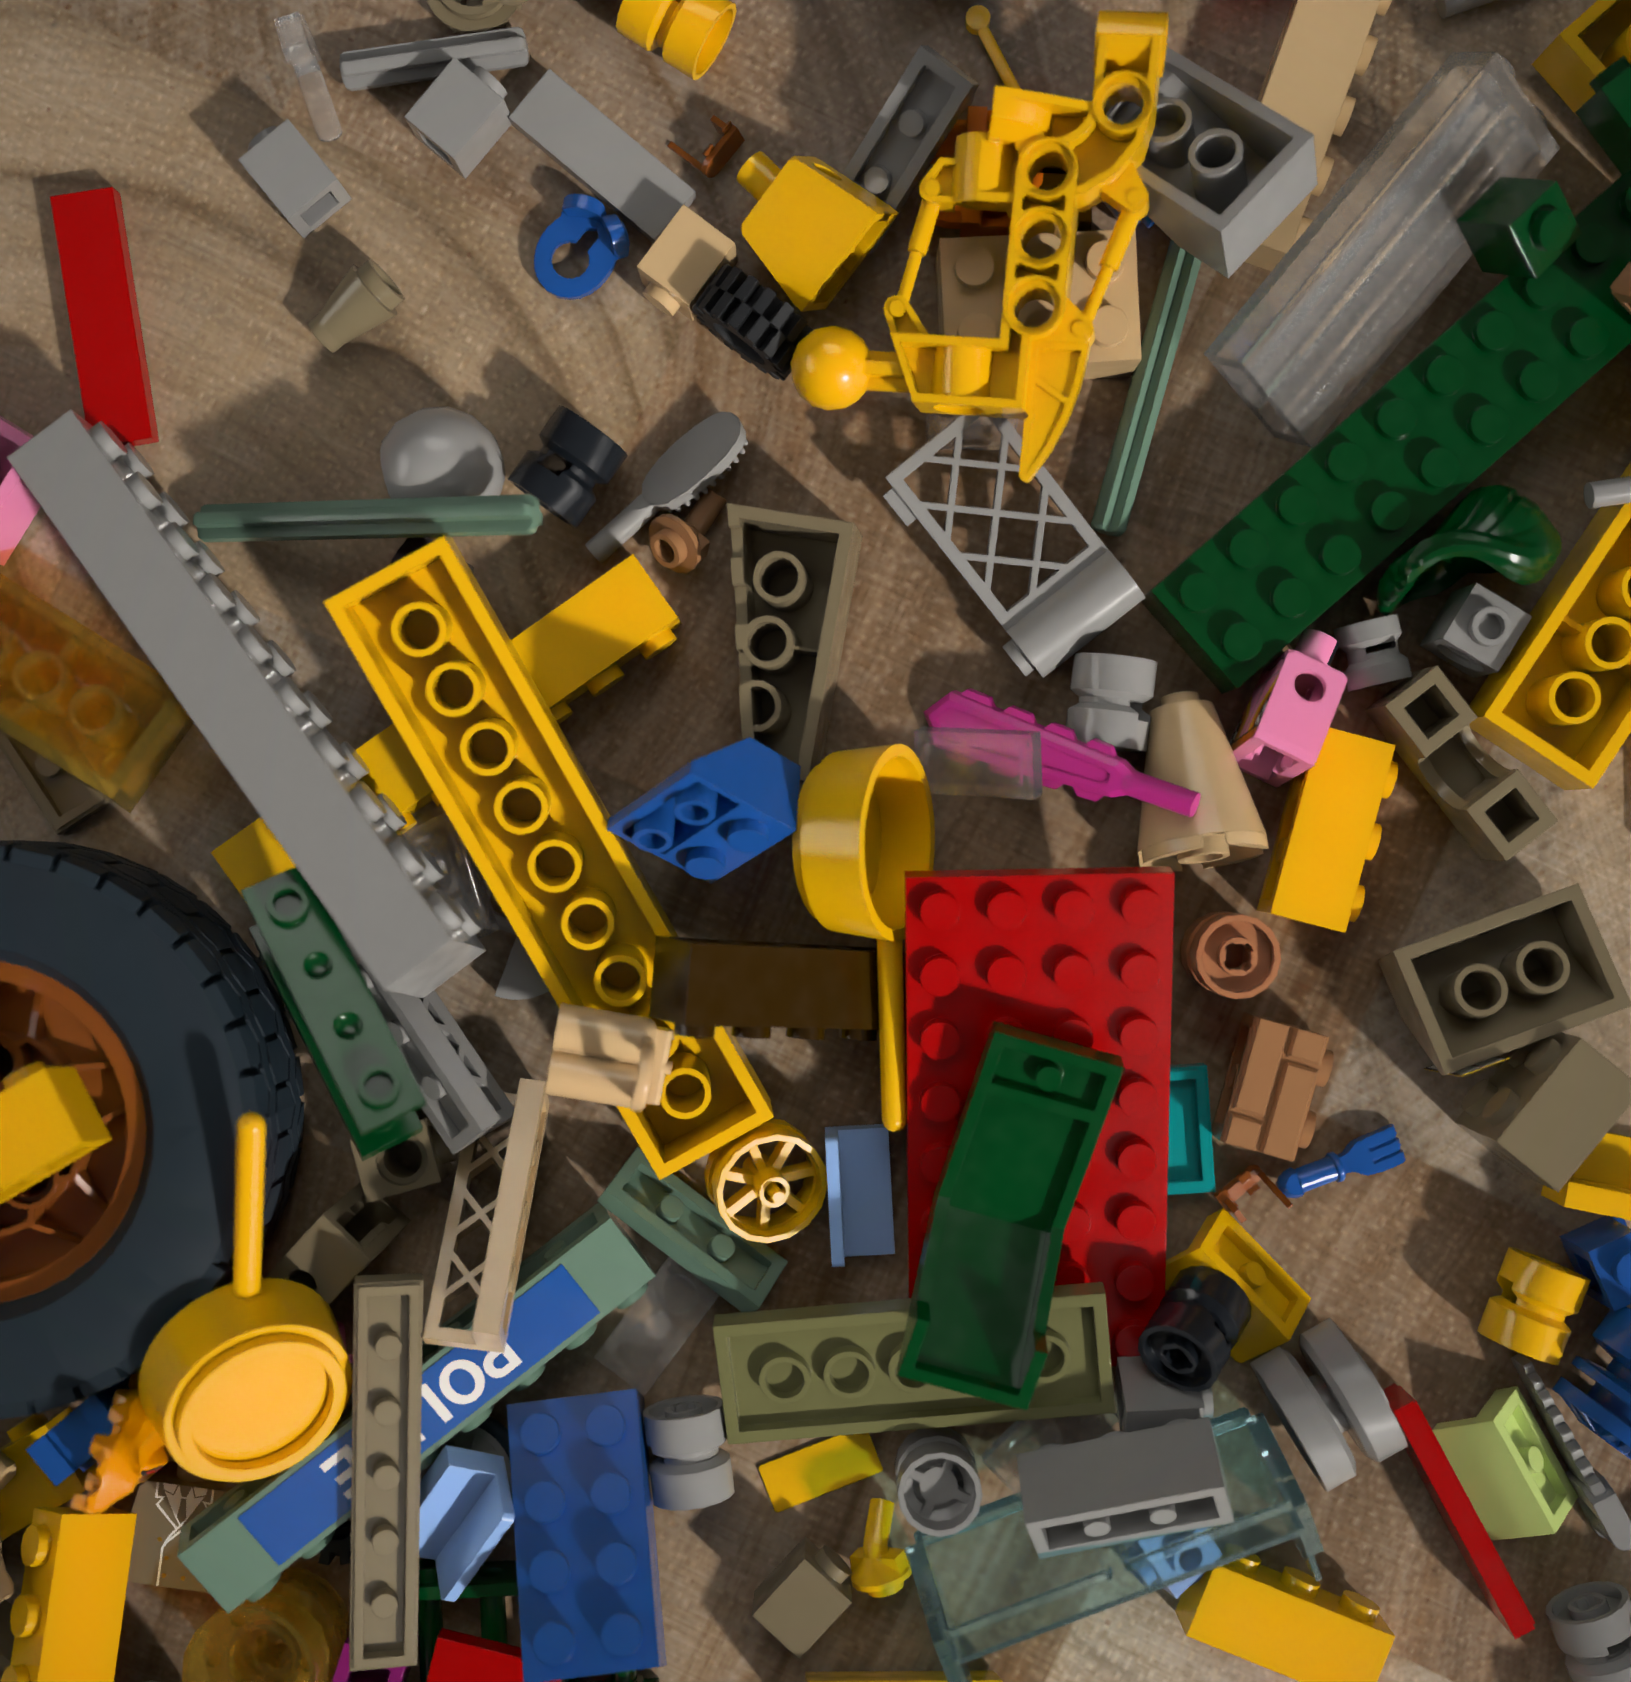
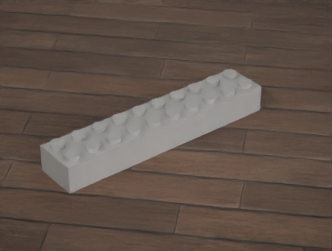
M70 409L7 457L9 462L382 988L390 992L424 998L484 953L486 949L475 935L482 929V925L475 914L461 898L457 897L452 901L443 891L437 881L444 877V873L436 860L422 845L413 848L399 830L407 824L402 813L387 795L381 793L376 796L368 787L363 777L370 771L363 759L349 743L344 741L339 745L329 733L326 726L333 721L329 712L312 692L307 690L302 693L289 676L296 671L294 664L276 642L270 640L266 643L253 626L260 621L258 614L237 590L230 593L218 579V576L225 572L223 566L202 541L199 540L194 544L182 529L189 523L187 516L165 491L158 494L147 480L154 475V471L140 452L130 443L124 446L112 430L102 421L92 426Z

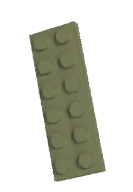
M1103 1282L1054 1286L1046 1329L1048 1356L1028 1410L897 1376V1366L912 1298L716 1314L713 1321V1334L728 1445L1115 1413L1106 1294Z

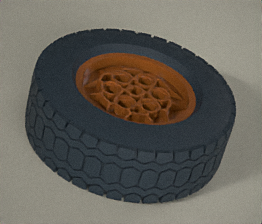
M0 840V1046L6 1047L12 1053L14 1058L13 1072L37 1062H43L45 1067H75L112 1140L50 1175L47 1186L38 1182L0 1204V1419L29 1416L77 1402L95 1395L137 1373L141 1369L142 1362L151 1343L169 1320L201 1296L233 1283L236 1125L238 1119L243 1114L256 1112L264 1118L266 1125L262 1252L273 1236L272 1233L275 1232L290 1197L289 1189L294 1185L302 1149L299 1148V1143L303 1140L305 1102H301L300 1098L304 1094L300 1058L295 1056L294 1053L297 1045L287 1013H282L279 1007L283 1003L266 970L260 971L258 966L260 961L238 933H232V926L205 901H198L197 895L166 875L158 874V871L107 851L66 842ZM1 1069L0 1092L6 1089L3 1084V1080L8 1076L1 1071Z

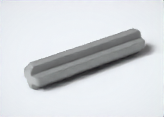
M511 27L345 51L340 54L339 67L346 89L358 91L434 80L454 57L471 72L477 66L483 67L488 72L524 67L529 63V49L523 29Z

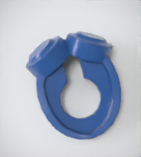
M574 193L564 197L561 216L543 232L534 254V270L539 282L548 293L559 299L566 300L582 299L599 289L608 280L617 260L629 256L630 247L627 229L616 214L606 215V208L598 199L589 195ZM586 231H597L599 238L587 251L589 265L586 271L575 278H564L554 270L552 264L556 249L566 243H577Z

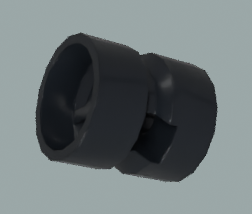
M559 405L539 433L543 444L540 451L528 450L508 480L524 494L537 497L539 504L543 508L577 529L596 502L593 492L594 486L596 484H608L628 455L617 443L598 428L568 408ZM566 466L570 467L568 470L563 471Z
M1190 1266L1180 1270L1162 1298L1160 1306L1154 1312L1138 1339V1351L1143 1363L1157 1378L1177 1389L1200 1392L1211 1388L1218 1379L1230 1357L1232 1348L1238 1342L1251 1318V1304L1246 1293L1236 1281L1218 1270L1206 1266Z

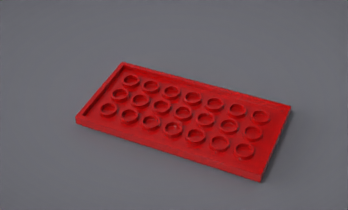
M1170 866L904 871L908 1298H912L933 1194L992 1023L996 1021L1122 1057L1124 1070L1064 1230L1054 1286L1103 1282L1106 1294L1111 1366H1116L1117 1357L1140 1356L1138 1339L1152 1315L1160 1306V1302L1165 1295L1175 881V872Z

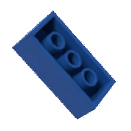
M636 1388L507 1404L524 1682H546L667 1666L653 1498L649 1472V1452L643 1422L644 1396Z

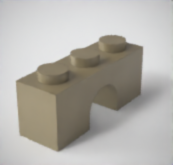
M1438 666L1413 672L1412 677L1405 678L1364 710L1388 742L1396 745L1395 751L1480 860L1508 861L1558 822L1557 818L1518 769L1509 770L1501 766L1482 748L1469 726L1477 718L1476 714Z

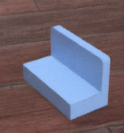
M883 1124L825 1127L832 1267H845L844 1257L895 1254L889 1131Z
M445 1445L420 1481L419 1557L435 1560L441 1600L455 1602L514 1522L515 1513L504 1456Z

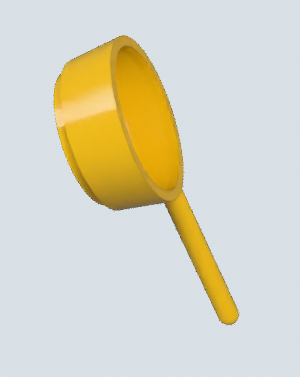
M891 744L835 751L827 755L821 763L810 771L798 797L797 827L792 835V854L798 891L808 912L827 930L876 939L881 1114L883 1126L891 1132H897L904 1129L907 1123L903 939H905L904 871L933 870L935 821L929 783L919 758L908 746Z
M256 1112L243 1114L238 1119L236 1125L233 1283L201 1296L169 1320L146 1352L141 1365L138 1383L142 1408L176 1462L194 1475L216 1481L243 1482L261 1479L279 1473L303 1460L321 1445L334 1429L346 1408L352 1388L350 1360L337 1321L328 1303L313 1289L301 1283L280 1278H261L266 1125L264 1118Z

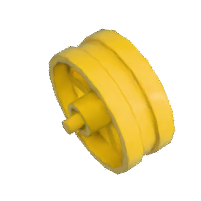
M774 1118L710 1152L704 1171L707 1195L728 1228L748 1241L772 1243L788 1239L807 1227L822 1208L828 1188L826 1166L812 1144L808 1142L800 1130L785 1120ZM778 1141L770 1157L760 1153L759 1144ZM797 1144L804 1151L806 1161L782 1167L793 1146ZM748 1151L749 1156L743 1162L742 1168L733 1167L738 1158ZM805 1178L802 1188L795 1196L790 1192L788 1182ZM726 1180L746 1184L724 1202L723 1188ZM757 1197L756 1218L736 1215L739 1210ZM784 1203H787L786 1206H784L777 1212L770 1214V1209L772 1207H778Z

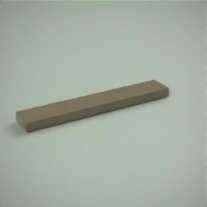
M422 1273L354 1276L349 1672L417 1665L424 1285Z

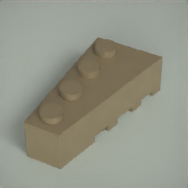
M727 503L728 527L731 531L732 558H730L731 578L735 592L737 623L735 624V642L739 656L741 684L739 685L742 740L751 737L801 766L800 783H804L810 771L821 763L824 756L863 536L854 522Z

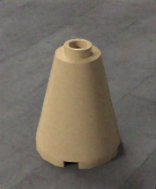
M1182 691L1163 696L1160 699L1161 706L1151 710L1149 713L1151 723L1144 774L1199 792L1201 797L1198 808L1192 818L1144 801L1141 802L1137 848L1140 867L1170 866L1174 872L1183 871L1182 864L1202 863L1203 869L1243 862L1264 854L1263 849H1268L1267 833L1213 702L1200 700L1199 693L1195 691Z

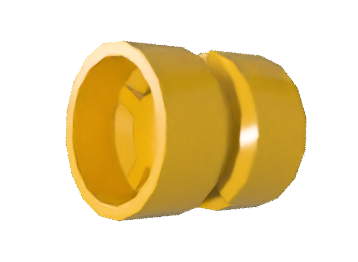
M622 0L617 15L616 28L618 33L647 51H653L661 47L664 62L691 79L698 80L707 72L722 50L734 23L737 11L736 4L730 0Z
M1509 1246L1496 1279L1503 1292L1501 1295L1489 1298L1477 1331L1490 1340L1518 1353L1548 1364L1559 1365L1571 1334V1330L1564 1320L1566 1316L1579 1313L1591 1280L1550 1260Z

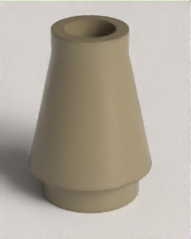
M368 259L360 268L354 264L350 267L319 313L308 322V326L315 337L329 351L335 353L344 344L397 316L395 308L405 298L389 275L377 263Z

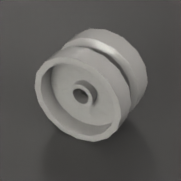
M1330 1318L1299 1334V1347L1313 1374L1312 1376L1308 1377L1292 1354L1281 1347H1276L1250 1362L1258 1382L1287 1433L1318 1482L1327 1492L1356 1476V1461L1342 1435L1343 1432L1347 1431L1362 1453L1376 1462H1381L1408 1446L1399 1423L1389 1407L1388 1399L1374 1374L1361 1355L1354 1350L1339 1327Z

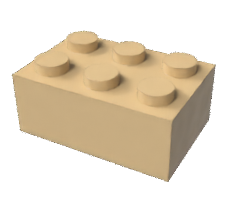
M1136 229L1118 271L1113 272L1093 320L1095 340L1090 347L1083 379L1130 377L1142 360ZM1113 230L1077 232L1070 301L1082 312L1101 269L1099 262ZM1037 234L1027 243L1025 253L1037 259L1047 258L1059 248L1061 240L1054 234ZM1010 235L939 239L935 260L939 335L1000 339ZM1032 300L1020 310L1018 321L1028 327L1041 326L1050 319L1054 307L1044 300Z

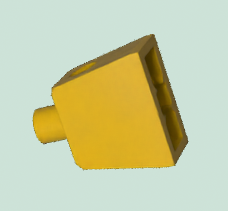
M759 151L744 163L736 177V181L758 201L743 221L741 233L793 304L801 312L826 309L899 214L892 206L816 157L793 156L781 169L763 151Z

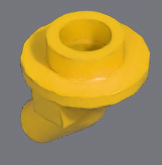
M881 1498L870 1499L863 1547H858L849 1557L852 1571V1586L856 1590L866 1592L869 1596L875 1598L887 1597L900 1591L904 1586V1581L913 1572L911 1559L906 1556L904 1549L888 1547L895 1503Z

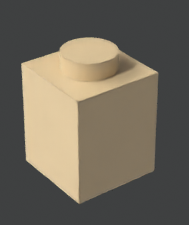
M683 204L637 265L642 284L646 286L642 294L650 303L666 315L673 317L679 311L691 321H694L697 315L693 313L692 307L720 268L725 264H729L733 268L738 262L735 242Z

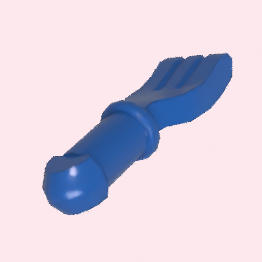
M1394 1125L1383 1126L1351 1140L1339 1154L1333 1151L1328 1152L1324 1158L1295 1169L1290 1167L1284 1170L1279 1175L1276 1186L1286 1197L1299 1198L1303 1197L1305 1192L1333 1181H1344L1346 1173L1356 1172L1369 1176L1404 1163L1406 1159L1403 1150L1400 1149L1401 1143L1399 1138L1396 1137L1397 1132Z

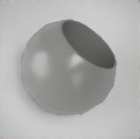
M448 406L422 408L397 421L381 442V467L390 499L501 495L506 472L499 444L495 436L471 414Z

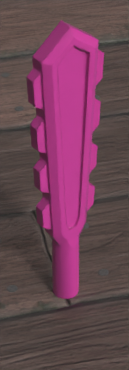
M972 688L964 692L951 691L923 712L937 747L946 749L951 759L971 765L980 760L988 761L993 771L1011 777H1016L1022 772L1032 774L1036 784L1051 789H1057L1063 784L1073 786L1078 797L1095 802L1104 796L1112 798L1127 795L1190 818L1194 816L1201 797L1199 792L1136 771L1126 759L1117 756L1114 745L1096 738L1087 743L1077 739L1072 728L1057 722H1053L1045 727L1037 723L1034 713L1014 705L1005 710L996 707L992 696Z

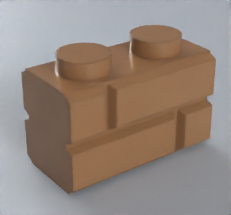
M1244 1012L1212 1123V1135L1219 1141L1258 1151L1284 1160L1295 1161L1298 1147L1306 1149L1314 1135L1316 1113L1310 1111L1309 1108L1315 1087H1324L1332 1071L1334 1053L1332 1050L1326 1049L1329 1037L1308 1029Z

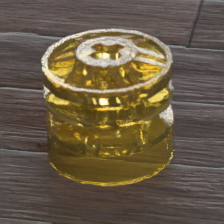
M287 1567L281 1572L280 1579L265 1596L255 1602L245 1600L229 1614L220 1607L195 1631L183 1655L182 1682H332L344 1643L349 1636V1615L344 1600L327 1580L304 1568Z

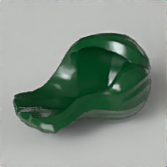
M1504 485L1479 487L1467 494L1453 508L1431 537L1419 542L1390 564L1378 584L1376 596L1379 612L1388 616L1403 604L1437 595L1451 587L1467 573L1492 574L1499 572L1506 579L1518 584L1529 585L1537 583L1546 576L1556 563L1557 557L1562 551L1561 535L1537 503L1525 496L1519 495L1515 488Z

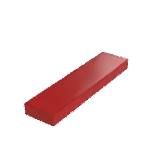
M106 187L50 196L85 420L92 426L102 421L112 430L124 446L127 443L133 446L159 442L121 195L114 187Z
M1394 1383L1386 1387L1383 1391L1388 1399L1389 1407L1406 1438L1408 1446L1405 1450L1492 1612L1515 1639L1535 1629L1533 1625L1535 1621L1417 1401L1400 1385L1397 1386Z

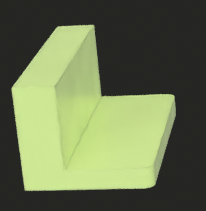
M1518 1386L1495 1390L1476 1417L1442 1422L1435 1425L1432 1431L1491 1540L1556 1534L1576 1502L1578 1495Z

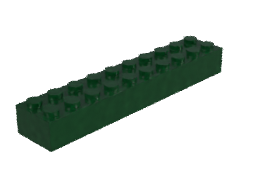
M1631 170L1625 175L1618 177L1574 216L1582 235L1537 279L1510 275L1504 277L1145 594L1146 598L1141 601L1142 604L1222 694L1238 689L1631 343V315L1611 293L1612 290L1610 288L1627 264L1631 262Z

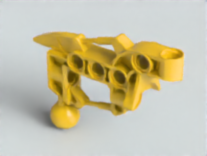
M1099 10L1094 46L1095 77L1092 101L1012 87H994L989 131L967 132L957 136L954 158L940 157L920 182L919 193L922 201L907 249L910 252L898 294L888 298L884 304V314L896 352L870 351L865 341L850 329L834 325L814 329L797 344L791 360L792 382L801 398L813 407L824 410H836L851 406L863 396L866 390L910 393L911 399L920 413L1024 419L1019 477L1025 483L1033 479L1053 451L1069 421L1081 390L1090 347L1095 340L1093 320L1113 272H1117L1138 221L1144 218L1149 210L1148 191L1137 172V168L1145 159L1155 127L1160 78H1163L1165 66L1168 12ZM1119 102H1132L1142 109L1137 119L1126 124L1114 123L1106 117L1111 107ZM1056 166L1067 172L1066 179L1055 189L1042 190L1032 184L1033 177L1044 167ZM1104 201L1120 212L1099 262L1101 269L1082 312L1070 301L1079 212L1087 211ZM955 205L974 210L1006 211L1008 218H1011L1000 339L928 334L909 303L922 256L927 254L939 211L955 212ZM1050 233L1061 240L1059 248L1047 258L1037 259L1025 253L1027 243L1037 234ZM1032 300H1044L1054 307L1050 319L1041 326L1028 327L1018 321L1020 310Z

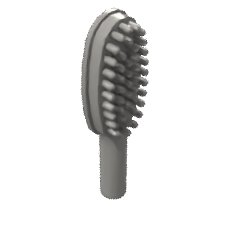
M719 412L695 425L679 438L657 460L645 476L642 483V494L635 498L585 544L600 563H603L659 511L672 513L673 509H675L677 512H681V505L690 506L692 498L699 500L700 496L698 494L701 491L704 494L708 493L707 486H716L715 479L717 477L724 479L722 472L725 469L731 471L732 466L730 464L732 461L738 463L739 458L737 455L739 453L745 454L746 452L743 446H746L748 441L746 439V431L740 419L731 412Z

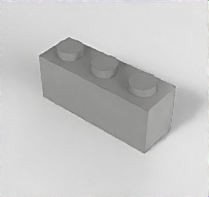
M1210 1417L1194 1420L1175 1419L1167 1422L1164 1426L1133 1432L1114 1431L1104 1434L1097 1439L1066 1445L1057 1443L1047 1444L1036 1451L1016 1454L1025 1525L1039 1559L1235 1522L1220 1452Z

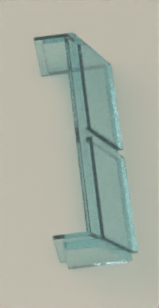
M1242 1407L1210 1419L1220 1452L1234 1523L1039 1559L1025 1525L1020 1491L981 1506L979 1513L971 1524L955 1535L936 1537L921 1533L919 1530L915 1531L914 1538L916 1543L905 1547L932 1642L948 1682H972L967 1663L969 1661L1291 1539L1315 1580H1322L1314 1556L1324 1551L1309 1506L1263 1412L1251 1416L1248 1408Z

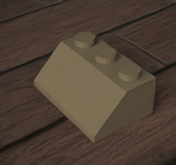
M1578 883L1395 950L1377 960L1402 1020L1442 1076L1631 1007V1001Z

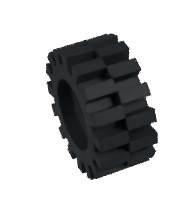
M725 264L693 305V313L698 316L697 318L702 324L709 327L708 330L715 337L721 338L729 349L737 351L745 361L754 363L760 371L765 374L768 372L775 379L785 380L791 373V360L797 344L813 331V328L807 325L808 322L801 315L793 312L794 308L787 301H781L776 297L777 293L772 289L763 287L759 280L750 274L747 277L741 269L735 266L732 268L729 264Z

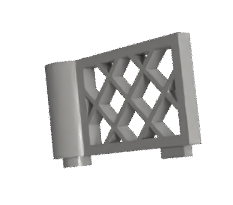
M960 415L885 476L893 488L886 492L883 497L906 526H909L918 519L1012 638L1002 647L1025 677L1036 669L1045 678L1146 597L1127 570L1108 550L1043 465L1034 476L1041 485L1038 512L1002 510L1001 502L1005 471L1019 472L1020 466L1006 463L1008 445L1020 458L1022 437L1007 418L988 417L1001 434L998 462L962 459L960 457L963 432L980 416ZM954 439L952 457L934 456L936 452ZM924 462L950 464L951 472L947 504L920 501L903 479ZM959 466L997 470L992 508L955 505ZM1048 496L1064 516L1046 514ZM927 509L946 511L944 531ZM954 512L991 516L987 554L962 552L951 541ZM1000 517L1036 521L1032 559L995 555ZM1045 522L1072 525L1087 545L1065 563L1040 560ZM967 560L985 562L983 580ZM994 563L1030 567L1027 594L1008 609H1005L991 592ZM1039 568L1055 569L1052 574L1037 585Z

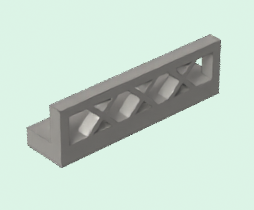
M338 926L426 1100V1105L421 1108L453 1155L509 1121L513 1117L514 1107L436 991L434 990L426 997L420 998L384 990Z

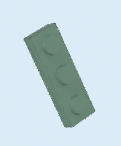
M639 1147L629 1156L597 1200L599 1204L741 1312L757 1311L788 1263L787 1260L765 1243L748 1241L731 1231L715 1205L673 1173L659 1181Z

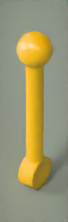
M982 5L972 6L966 13V29L969 33L980 37L1005 87L1021 89L989 29L991 19L989 10Z

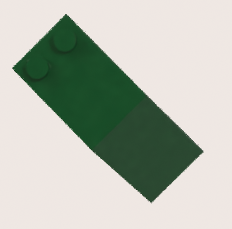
M993 1021L933 1194L897 1366V1376L1028 1410L1048 1356L1046 1329L1064 1230L1124 1070L1121 1056Z

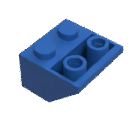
M749 737L689 762L610 817L607 823V830L633 843L637 848L650 852L687 871L689 875L712 884L796 831L801 766Z

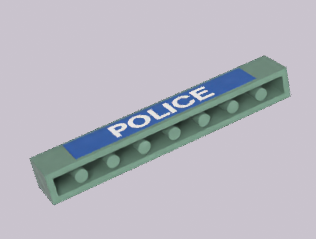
M595 1204L521 1262L504 1353L425 1344L423 1341L420 1472L436 1459L441 1451V1446L461 1430L467 1433L477 1428L489 1417L493 1411V1404L512 1389L521 1391L533 1384L544 1372L545 1363L564 1348L572 1350L582 1345L595 1332L598 1321L616 1307L618 1309H625L631 1306L646 1292L648 1282L656 1276L644 1254L612 1213L601 1204ZM476 1297L444 1322L442 1327L472 1331L478 1298ZM352 1395L349 1397L346 1408L334 1429L321 1445L307 1457L274 1475L252 1481L239 1482L181 1527L177 1557L228 1614L245 1600L255 1602L265 1596L276 1585L283 1570L301 1556L303 1559H309L318 1554L331 1541L335 1534V1529L351 1517Z

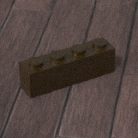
M656 936L649 1017L675 1023V1035L694 1038H714L715 1026L731 1027L732 1036L751 1039H770L771 1028H786V1036L797 1039L824 1040L825 1029H839L838 1037L876 1041L877 1031L879 1030L877 948ZM903 952L904 1009H905V952Z

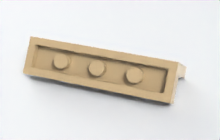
M520 1078L517 1094L504 1092L514 1107L510 1133L507 1139L493 1147L488 1139L483 1136L460 1151L423 1333L425 1344L504 1353L549 1110L548 1095L544 1094L546 1081ZM479 1143L485 1154L475 1160ZM494 1163L502 1174L498 1196L484 1208H481L469 1192L470 1182L473 1177ZM467 1204L474 1215L463 1222ZM483 1225L490 1235L486 1258L483 1263L469 1272L456 1254L458 1242L477 1227ZM453 1267H455L462 1278L450 1286ZM470 1287L478 1298L472 1331L442 1327L446 1304Z

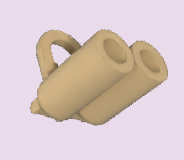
M560 1003L544 1094L631 1108L633 1111H642L646 1104L660 1105L665 1074L671 1075L673 1062L668 1061L672 1039L674 1040V1030L656 1026L655 1022L647 1017Z

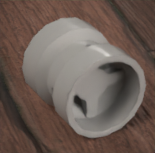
M1398 614L1374 618L1333 630L1335 639L1339 643L1338 649L1346 653L1349 665L1344 672L1347 676L1346 685L1348 692L1412 677L1409 659L1400 653L1397 642L1402 634ZM1378 647L1377 652L1367 654V648Z

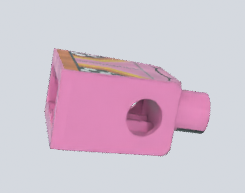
M1305 629L1302 631L1294 650L1288 649L1264 669L1229 740L1241 771L1277 788L1315 765L1347 684V676L1343 672L1330 667L1339 646L1337 640L1332 636L1318 630Z

